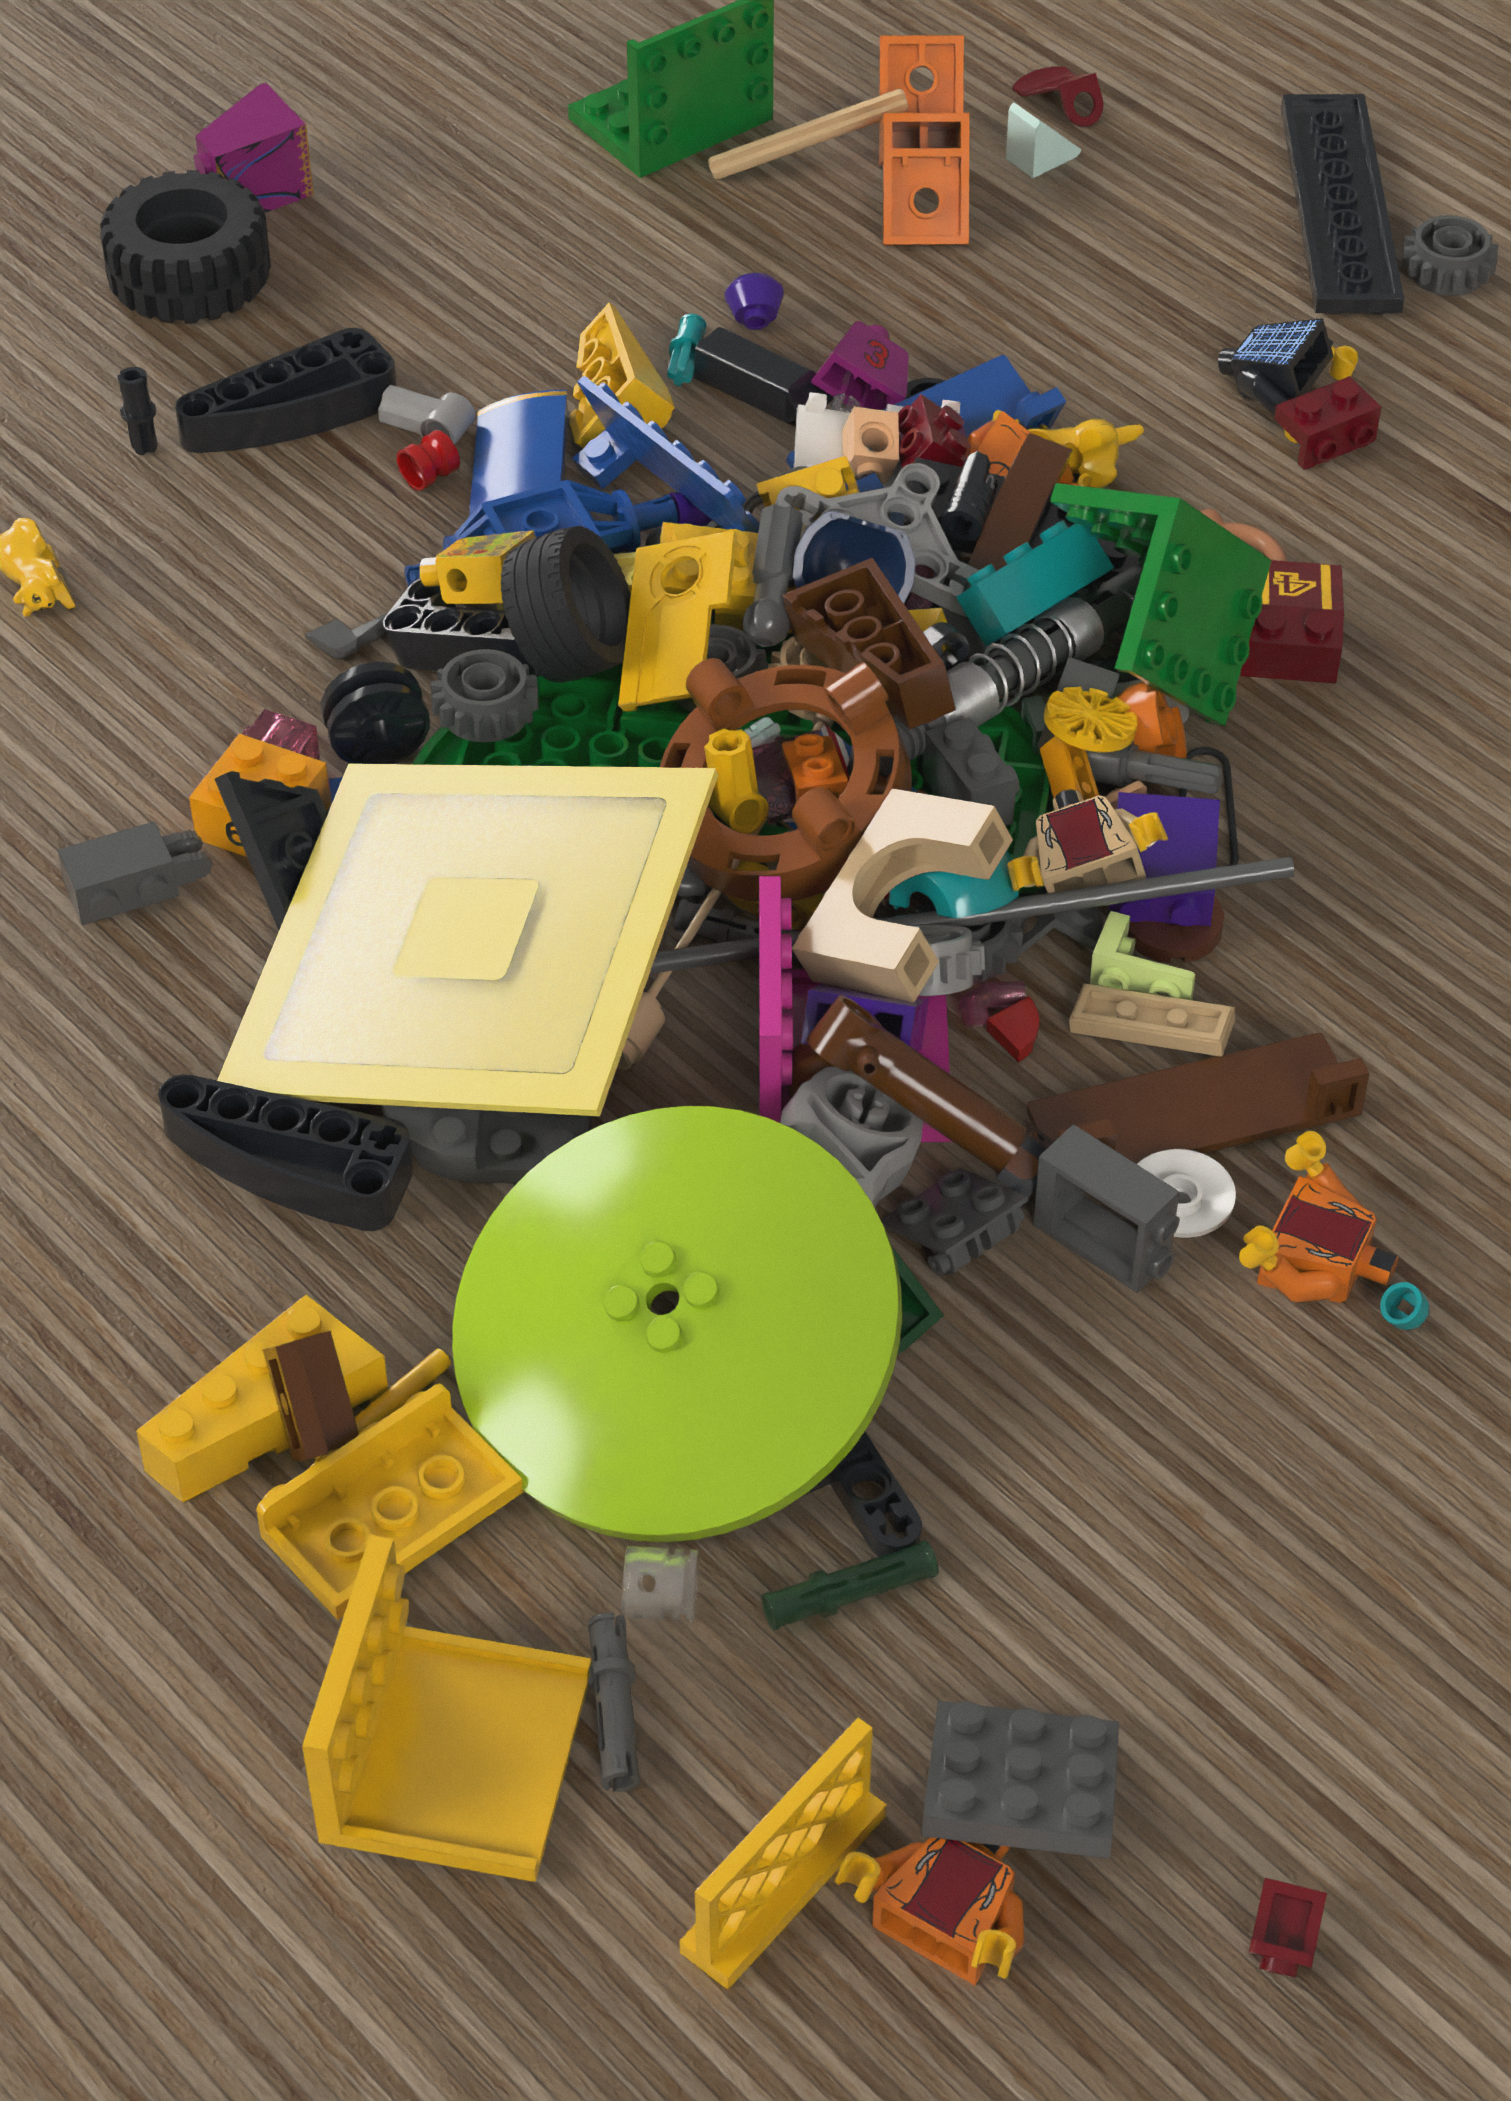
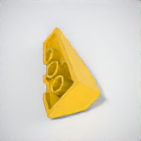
M608 303L580 334L576 367L583 372L582 377L586 376L597 386L602 382L605 383L617 396L620 404L623 405L626 401L631 403L640 413L646 424L652 420L662 429L669 422L672 411L675 409L669 390L616 307ZM577 384L574 386L573 397L579 400V409H575L571 413L570 427L575 443L584 448L588 442L602 433L605 427Z

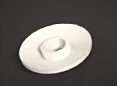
M1169 1149L1153 1153L1137 1163L1146 1171L1180 1191L1176 1215L1179 1217L1180 1222L1174 1237L1190 1238L1208 1234L1221 1227L1232 1214L1236 1199L1234 1182L1228 1171L1213 1158L1192 1150Z

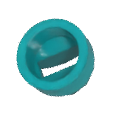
M1399 1282L1392 1285L1381 1298L1380 1310L1382 1316L1398 1329L1407 1331L1418 1329L1430 1314L1429 1302L1425 1294L1415 1285L1408 1282ZM1403 1299L1414 1308V1311L1409 1316L1397 1308Z

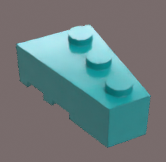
M1064 520L1039 534L1043 543L1033 550L1027 541L1003 556L1007 565L996 571L991 563L967 578L971 587L956 596L986 647L1114 568L1097 538L1090 534L1091 528L1089 526L1075 523L1068 528Z

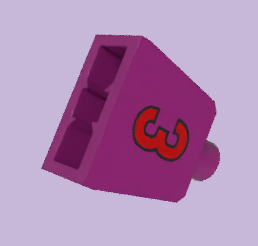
M855 321L812 378L811 383L852 409L853 407L883 410L887 404L894 405L906 398L909 355L905 349L889 340V333L884 327L880 325L867 326L861 321Z

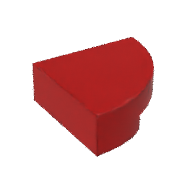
M1029 996L987 1018L986 1031L1018 1063L1032 1052L1039 1032V1013Z

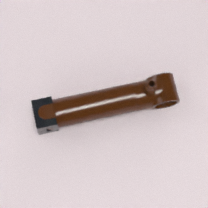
M843 995L837 997L806 1038L811 1048L835 1067L847 1072L852 1071L992 1168L995 1171L996 1179L1029 1198L1037 1187L1039 1156L1055 1141L1025 1120L1020 1124L882 1027L881 1023L870 1012L855 1001Z

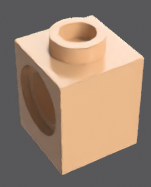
M853 407L842 429V456H847L858 480L872 473L876 474L881 483L887 484L899 462L898 412Z

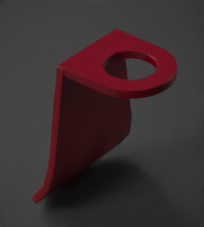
M1046 67L1034 70L1019 78L1012 88L1020 96H1032L1059 90L1067 118L1073 124L1080 127L1093 125L1099 120L1103 112V97L1096 73L1075 75L1067 67ZM1080 92L1088 93L1093 100V110L1086 117L1078 115L1074 109V99Z

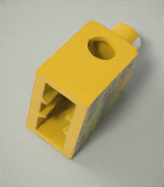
M535 531L459 539L436 557L422 559L419 570L421 582L425 587L440 586L442 600L447 604H503L501 592L503 562L512 549L528 540L536 538Z

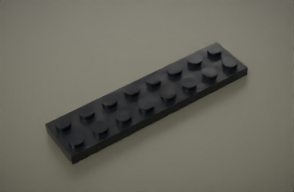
M1282 94L1281 113L1315 313H1328L1332 315L1341 313H1372L1377 315L1402 313L1404 295L1365 94Z

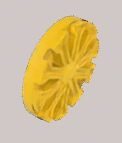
M1065 687L1063 692H1053L1047 701L1043 715L1047 728L1060 740L1074 747L1093 752H1115L1125 749L1133 742L1137 730V716L1134 712L1127 713L1130 708L1128 704L1118 697L1111 699L1108 697L1109 693L1089 688L1088 692L1083 691L1081 687Z

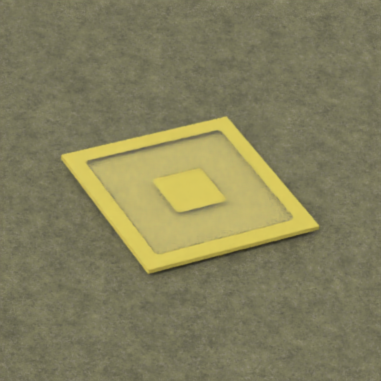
M348 764L217 1081L314 1102L600 1116L718 778L716 769Z

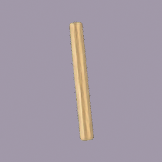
M897 89L712 156L708 159V164L712 176L719 180L877 123L881 120L884 113H904L908 110L909 105L904 91Z

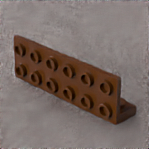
M1314 1033L1226 1054L1222 1057L1217 1056L1029 1101L1027 1103V1114L1032 1125L1054 1141L1074 1124L1137 1164L1145 1157L1163 1150L1186 1149L1203 1154L1362 1115L1370 1073L1361 1058L1338 1063L1322 1033Z

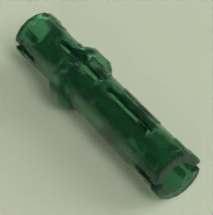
M924 1540L917 1545L872 1558L826 1574L824 1570L810 1573L807 1581L771 1593H763L761 1595L763 1612L772 1630L817 1614L826 1618L837 1614L838 1607L879 1595L928 1577H936L939 1573L938 1563L932 1546L928 1541Z

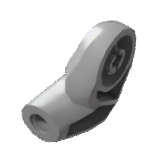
M826 1067L816 1073L811 1080L801 1084L782 1110L780 1120L781 1124L793 1128L813 1140L834 1156L857 1180L871 1200L874 1208L880 1199L899 1187L917 1155L923 1129V1121L852 1071H843L837 1067Z

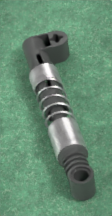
M1131 566L1084 596L1073 595L1065 598L1036 616L1032 624L1025 623L1020 626L1016 634L1009 633L1005 635L1000 644L992 643L987 646L984 654L976 653L970 657L968 662H962L947 671L956 708L955 711L912 729H908L892 716L910 761L924 753L926 748L925 731L969 717L979 727L1002 712L1005 706L1013 705L1018 702L1021 696H1027L1034 692L1037 686H1042L1048 683L1053 676L1062 674L1068 657L1080 661L1086 659L1104 646L1108 636L1115 631L1124 637L1143 568ZM1030 628L1029 630L1021 634L1022 630ZM1010 638H1014V639H1012L1011 641H1009L1008 643L1005 644L1006 640H1008V639H1010ZM993 648H998L989 654L990 650H992ZM977 658H984V666L979 667L973 664V661ZM1045 675L1048 676L1047 678L1040 681V679ZM1032 686L1031 688H1029V689H1027L1026 691L1023 692V690H1024L1026 687ZM1004 694L1003 702H999V696ZM1008 695L1016 696L1007 702ZM853 744L847 766L849 777L851 776L854 764ZM880 757L879 772L886 777L887 774L892 773L894 761L892 757Z

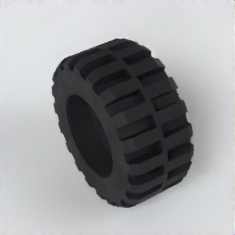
M187 170V173L175 174V171L163 172V176L157 178L149 176L141 179L139 185H129L123 189L120 198L115 196L102 216L100 236L109 287L126 307L132 311L136 309L139 315L148 319L154 316L165 323H173L174 320H184L185 324L197 323L198 319L208 318L209 321L219 319L222 313L229 311L232 314L240 310L244 305V301L250 303L258 295L269 277L271 259L264 208L259 203V199L248 188H245L233 178L225 180L221 174L210 172L208 175L201 174L199 170Z

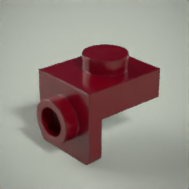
M1269 1878L1264 1879L1249 1948V1954L1261 1957L1258 1969L1292 1978L1297 1977L1298 1967L1312 1969L1327 1897L1326 1892Z

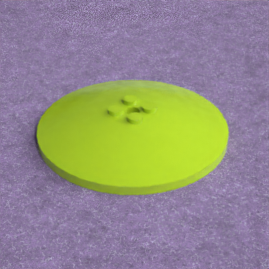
M679 1106L653 1109L627 1115L602 1124L558 1148L532 1168L509 1191L490 1216L468 1258L456 1297L452 1339L456 1381L463 1406L473 1429L523 1479V1486L521 1488L524 1493L556 1516L579 1527L606 1536L634 1541L675 1542L697 1540L725 1534L756 1523L782 1510L809 1492L834 1470L865 1432L883 1400L895 1366L902 1324L901 1284L896 1258L888 1234L871 1200L848 1170L819 1144L793 1128L767 1117L741 1110L714 1106ZM665 1291H674L679 1294V1302L670 1313L657 1315L651 1312L652 1301L658 1294Z

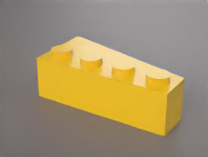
M304 1295L136 1431L144 1471L184 1503L248 1470L249 1461L270 1451H275L276 1454H279L289 1448L263 1349L331 1330L352 1408L367 1400L371 1404L388 1389L385 1357L309 1296Z

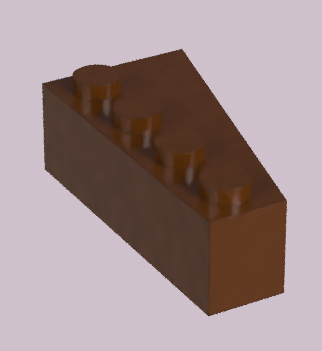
M873 558L782 595L795 641L830 668L847 673L859 663L864 662L873 671L885 689L889 698L885 703L890 714L908 729L930 723L956 710L945 664Z

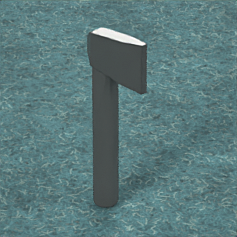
M387 613L351 631L342 622L335 619L306 633L305 636L306 639L319 649L336 659H340L357 652L360 646L386 635L383 620Z

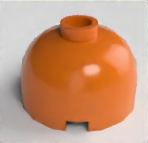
M1140 682L1127 687L1116 696L1130 706L1127 713L1134 712L1137 716L1134 744L1138 745L1139 750L1187 759L1186 738L1179 707H1168L1165 694L1145 682Z

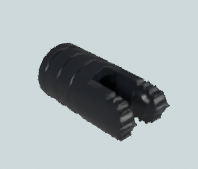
M978 450L968 455V458L965 460L941 519V526L944 531L952 538L961 541H972L980 537L994 500L996 488L998 487L995 475L989 474L988 469H991V463L988 456Z

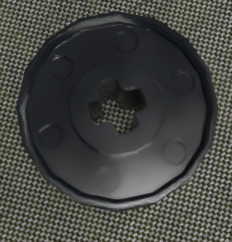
M375 661L356 665L339 674L326 687L320 702L322 719L325 727L328 729L330 745L340 759L350 764H395L412 755L425 741L430 729L429 711L422 699V690L419 682L411 671L396 663Z

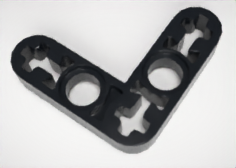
M864 1432L852 1450L834 1470L806 1494L831 1485L865 1541L878 1558L893 1563L908 1561L917 1554L921 1546V1518L867 1433ZM862 1481H874L884 1491L877 1498L863 1499L857 1496L852 1488ZM888 1511L890 1524L898 1533L906 1531L905 1538L898 1539L894 1533L886 1534L884 1514Z

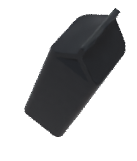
M722 327L716 328L695 347V379L786 423L796 420L798 404L806 405L809 393L827 395V405L835 399V397L811 383L812 378L816 374L814 371Z

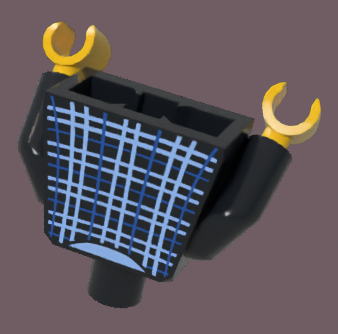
M1323 318L1264 324L1254 327L1238 348H1223L1220 351L1218 367L1223 375H1234L1239 394L1242 397L1258 401L1275 416L1276 405L1307 393L1330 361L1332 362L1329 373L1334 379L1341 380L1348 376L1351 377L1358 361V354L1350 346H1340L1337 349L1332 346L1334 341L1328 338ZM1284 429V434H1285L1286 438H1287L1288 440H1290L1291 442L1298 443V442Z

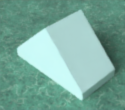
M1014 102L1009 108L1006 159L1031 178H1035L1078 157L1082 151L1068 139Z

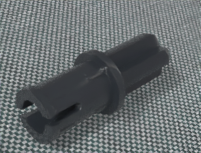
M139 367L125 368L120 371V375H117L123 400L120 414L121 418L127 422L131 446L135 449V453L145 455L147 452H154L158 446L153 420L157 410L155 404L150 400L146 371Z

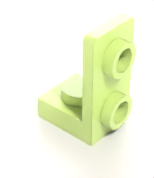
M1110 911L1093 951L1090 984L1192 1000L1195 973L1133 956L1135 939L1128 937L1130 916Z

